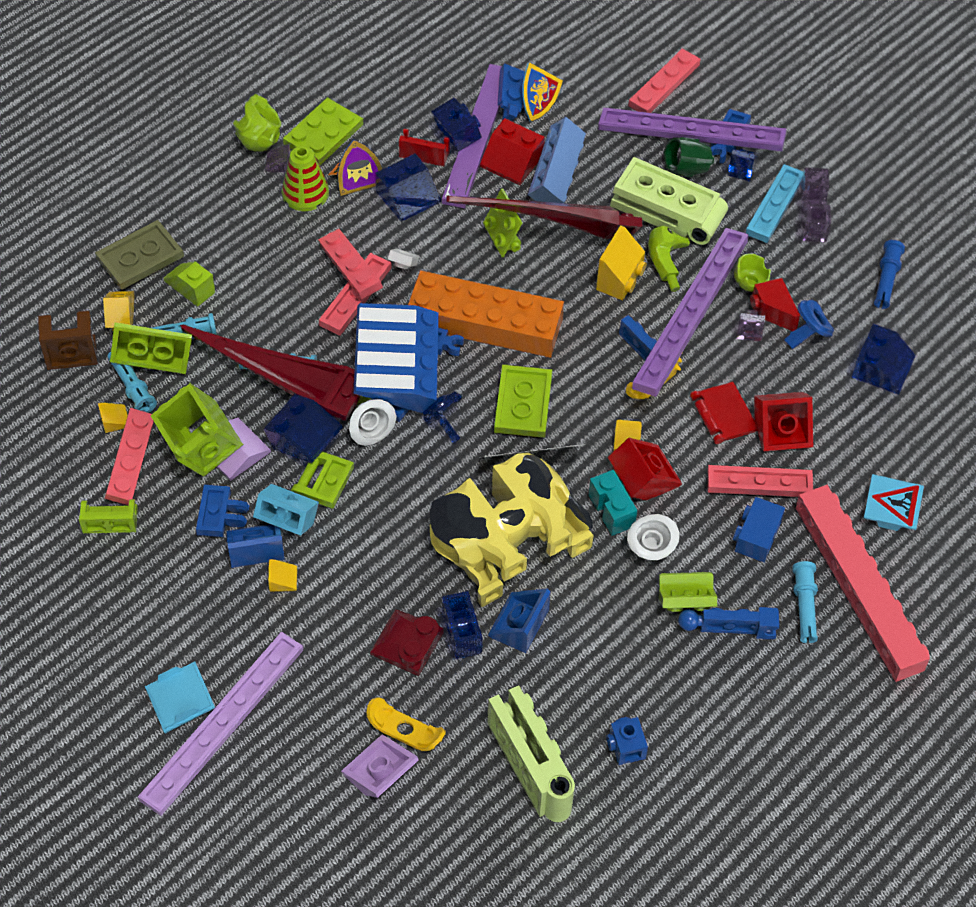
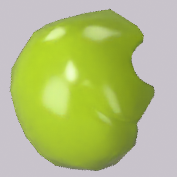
M753 253L744 254L737 261L734 269V278L741 288L753 292L755 284L770 281L771 269H766L763 257Z

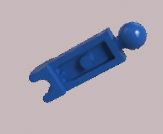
M759 607L758 612L747 609L731 611L711 608L709 610L704 609L703 615H698L694 610L688 609L679 615L678 622L680 627L686 631H692L697 626H701V632L756 634V639H776V630L779 629V611L777 608Z

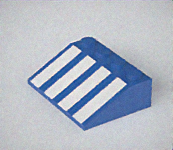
M359 303L357 305L354 394L374 400L380 399L392 405L420 413L431 406L437 400L439 312L416 305Z

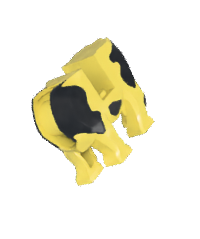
M530 453L516 454L504 463L493 466L492 495L499 503L494 509L471 478L467 479L454 491L438 497L431 503L430 539L432 547L437 554L463 569L468 577L478 585V602L481 607L488 605L503 595V583L498 579L499 573L495 569L494 564L501 568V577L504 582L526 570L527 558L523 554L518 553L517 547L528 537L539 536L542 541H547L546 552L550 557L567 548L569 555L574 558L592 547L593 534L589 530L592 529L593 525L590 514L571 496L559 474L548 463Z

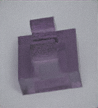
M747 310V314L740 313L737 339L761 341L765 316L757 315L755 310Z

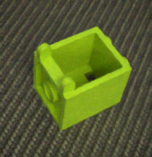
M191 383L181 388L174 397L159 406L158 410L150 415L176 459L202 476H206L244 445L216 400ZM204 415L207 420L191 433L189 427Z

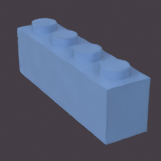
M567 117L550 126L528 195L535 201L564 203L567 199L566 194L573 181L572 175L578 165L579 153L584 146L583 141L586 135L583 130Z

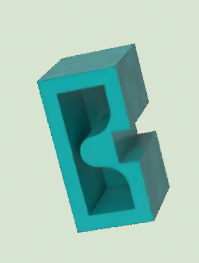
M611 470L590 478L588 496L597 511L603 510L602 520L611 536L630 529L631 525L636 522L638 510L615 471Z

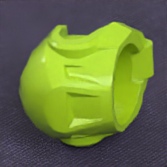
M254 94L245 103L244 117L239 121L234 120L233 125L236 130L235 134L248 150L262 152L271 148L278 141L281 121L277 112L267 103V99L257 94Z

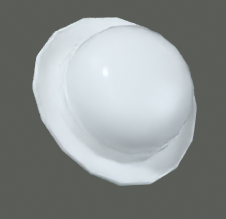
M380 399L369 400L360 404L350 418L349 431L351 438L357 444L364 446L373 445L383 440L395 426L396 413L394 407L389 402Z
M660 514L647 515L639 518L631 525L627 541L631 550L639 557L647 560H660L675 550L679 542V530L676 523L667 516Z

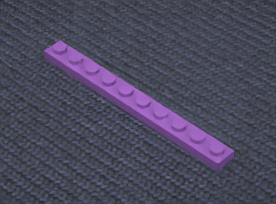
M725 228L635 377L632 385L633 390L655 397L658 395L747 244L748 234Z

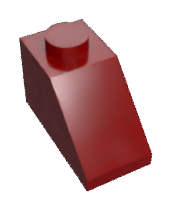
M779 278L755 284L753 294L750 296L752 308L757 310L760 318L790 331L796 330L800 314L783 279Z

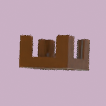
M90 311L77 312V328L52 331L51 315L38 316L39 342L47 370L98 365L97 340L95 334H92Z

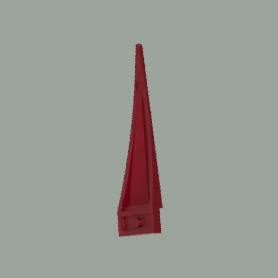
M446 195V202L482 206L526 214L560 223L603 239H612L620 225L625 227L631 235L642 227V217H634L631 213L619 215V211L611 206Z
M180 325L183 332L191 334L195 339L322 413L327 412L346 421L361 395L354 394L355 369L348 366L285 354L228 339L190 326Z

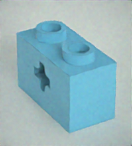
M270 484L258 494L253 517L301 536L313 526L319 502Z

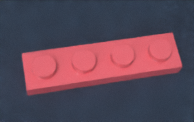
M682 48L629 99L628 106L638 112L651 113L700 65L701 59Z
M340 229L318 239L321 248L361 299L383 288L380 279Z
M372 253L364 260L381 282L391 270L390 261ZM347 282L319 319V326L341 336L357 315V305L359 303H366L371 295L361 299Z
M130 408L104 499L128 506L129 500L133 499L153 425V419L150 416L152 414Z
M708 465V493L799 497V494L813 490L812 470Z

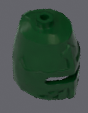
M673 137L664 149V160L667 170L675 175L687 177L707 173L710 166L714 163V155H712L710 145L699 142L700 139ZM680 147L679 163H677V152Z

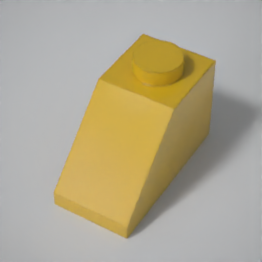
M134 291L109 292L103 298L105 328H112L114 332L115 323L133 324Z

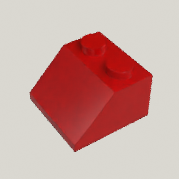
M504 118L491 135L480 162V167L517 185H521L539 162L545 143V136Z
M805 392L754 396L755 422L763 451L813 447L812 396Z
M627 438L608 456L613 465L612 470L620 477L625 485V490L632 498L649 500L682 485L679 477L657 444Z

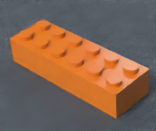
M421 270L408 304L439 312L438 328L448 330L449 336L460 335L464 339L550 358L552 357L561 327L564 301Z

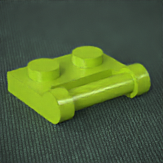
M314 449L308 456L309 462L298 483L293 485L291 491L334 509L354 469V462ZM323 464L324 466L313 488H308L307 486L318 465Z

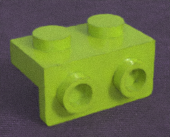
M711 572L661 573L659 575V600L662 607L673 612L682 611L683 608L694 607V610L697 611L717 607V595L713 589V574Z

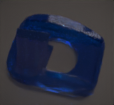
M456 391L437 398L423 412V420L427 423L437 420L453 443H456L460 436L447 421L443 411L452 403H457L463 398L462 394Z

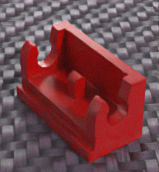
M403 129V136L400 135L399 138L400 158L445 166L450 152V138L444 137V144L409 137V130Z

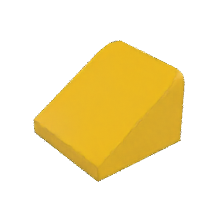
M98 403L105 433L124 429L128 416L125 405Z
M616 421L614 451L627 438L641 439V422Z
M269 559L268 582L270 592L297 591V566Z

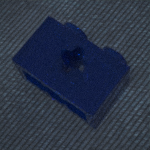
M455 97L431 111L437 128L445 137L450 138V143L458 152L482 138L479 131L481 124L475 115L471 116L467 106L464 103L460 104Z
M469 591L442 596V615L455 659L482 653L483 637Z

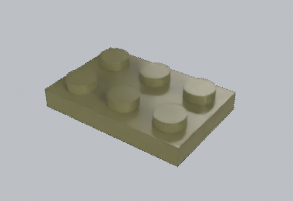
M156 220L95 252L99 263L122 290L184 257V252L159 220Z

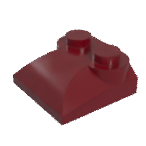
M395 609L371 649L370 655L419 677L441 639L444 628L440 627L432 617H417Z

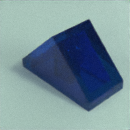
M740 148L733 149L728 176L750 182L759 153Z

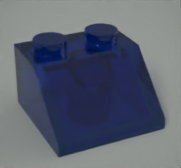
M416 153L375 173L377 194L401 222L441 202L429 169Z
M873 323L857 358L852 378L899 395L916 355L896 331Z
M294 394L265 426L264 431L274 450L313 463L343 427L317 402Z

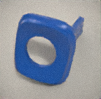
M802 300L798 304V311L806 324L791 332L784 340L794 349L815 333L829 338L832 337L834 328L816 301Z

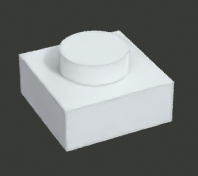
M400 249L390 250L388 260L394 261L396 267L408 269L411 266L417 265L419 255Z

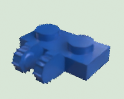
M204 485L196 526L197 535L223 537L225 524L230 527H245L247 523L245 516L227 513L229 510L233 513L245 514L249 510L248 503L230 500L231 489L229 486Z

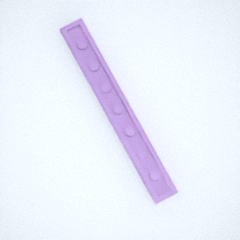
M281 632L138 796L139 801L162 816L302 653L303 646Z

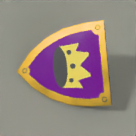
M353 139L344 151L339 163L337 175L340 196L385 184L384 173L375 154L364 144Z

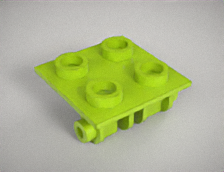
M501 189L496 199H509L504 189ZM490 208L483 224L501 257L505 256L507 250L519 251L521 241L516 234L523 223L516 212Z

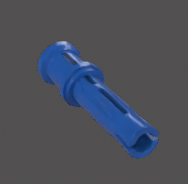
M888 240L883 245L885 253L879 263L882 272L874 300V305L877 308L880 307L881 300H883L882 309L890 306L896 272L902 266L900 258L905 252V246L897 240Z

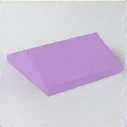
M239 418L229 420L244 445L217 466L230 481L271 452Z
M382 734L341 772L365 796L378 798L419 759L416 755Z

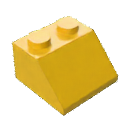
M621 225L599 259L596 290L623 301L627 293H632L636 285V278L638 275H643L647 263L644 262L645 251L629 231Z

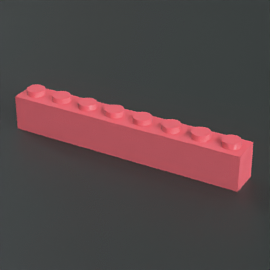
M828 485L799 494L796 505L797 512L895 682L924 672L930 659L929 651L917 638L915 627L910 621H907L899 600L894 599L890 592L888 581L884 577L882 578L877 570L875 559L867 553L864 541L854 531L849 515L844 514L841 509L838 496L831 492Z

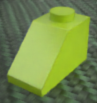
M195 261L180 264L163 278L164 282L197 307L215 293L213 274Z

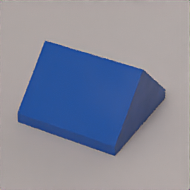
M268 524L226 531L232 568L269 562V559L285 560L280 527Z
M547 588L511 592L488 636L527 653L549 611L551 592Z

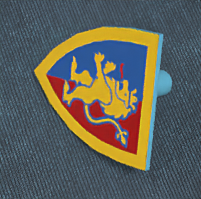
M528 63L522 84V97L526 114L531 122L549 111L557 99L563 80Z

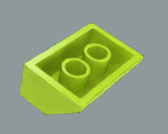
M115 323L110 362L186 374L192 335Z

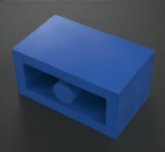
M755 497L752 506L747 505L744 510L742 520H745L743 527L738 525L733 537V540L737 541L735 552L765 563L781 525L785 507Z

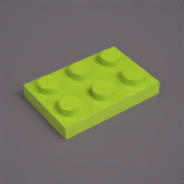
M327 97L283 138V145L292 150L299 146L311 148L319 165H321L363 125V118Z
M502 365L494 433L545 438L552 369Z

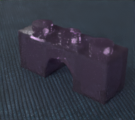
M804 168L801 181L803 241L827 242L831 227L830 205H827L829 190L828 168Z

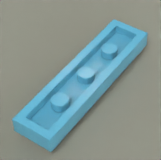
M785 164L782 166L746 229L748 236L765 243L769 242L802 184L806 172Z

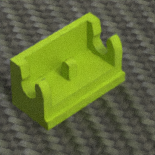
M135 499L129 500V506L87 505V500H82L79 515L82 532H136L138 507L135 504Z

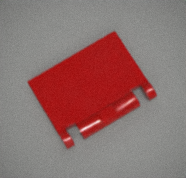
M734 382L701 391H693L690 394L692 401H696L694 405L710 435L720 432V434L713 438L715 444L757 432L756 422Z

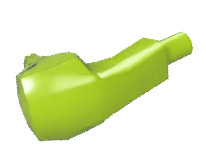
M660 226L654 228L649 234V255L662 281H668L671 292H675L680 289L677 280L679 272L671 260L670 251L687 247L690 242L688 238L681 237L670 228Z

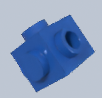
M623 717L611 723L610 733L606 735L609 750L615 752L618 765L646 759L648 746L639 718L630 719L629 717Z

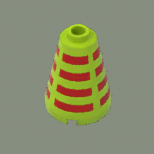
M299 146L291 151L281 190L284 202L286 201L290 208L298 211L315 210L317 205L320 203L323 205L329 197V186L313 150L306 146Z

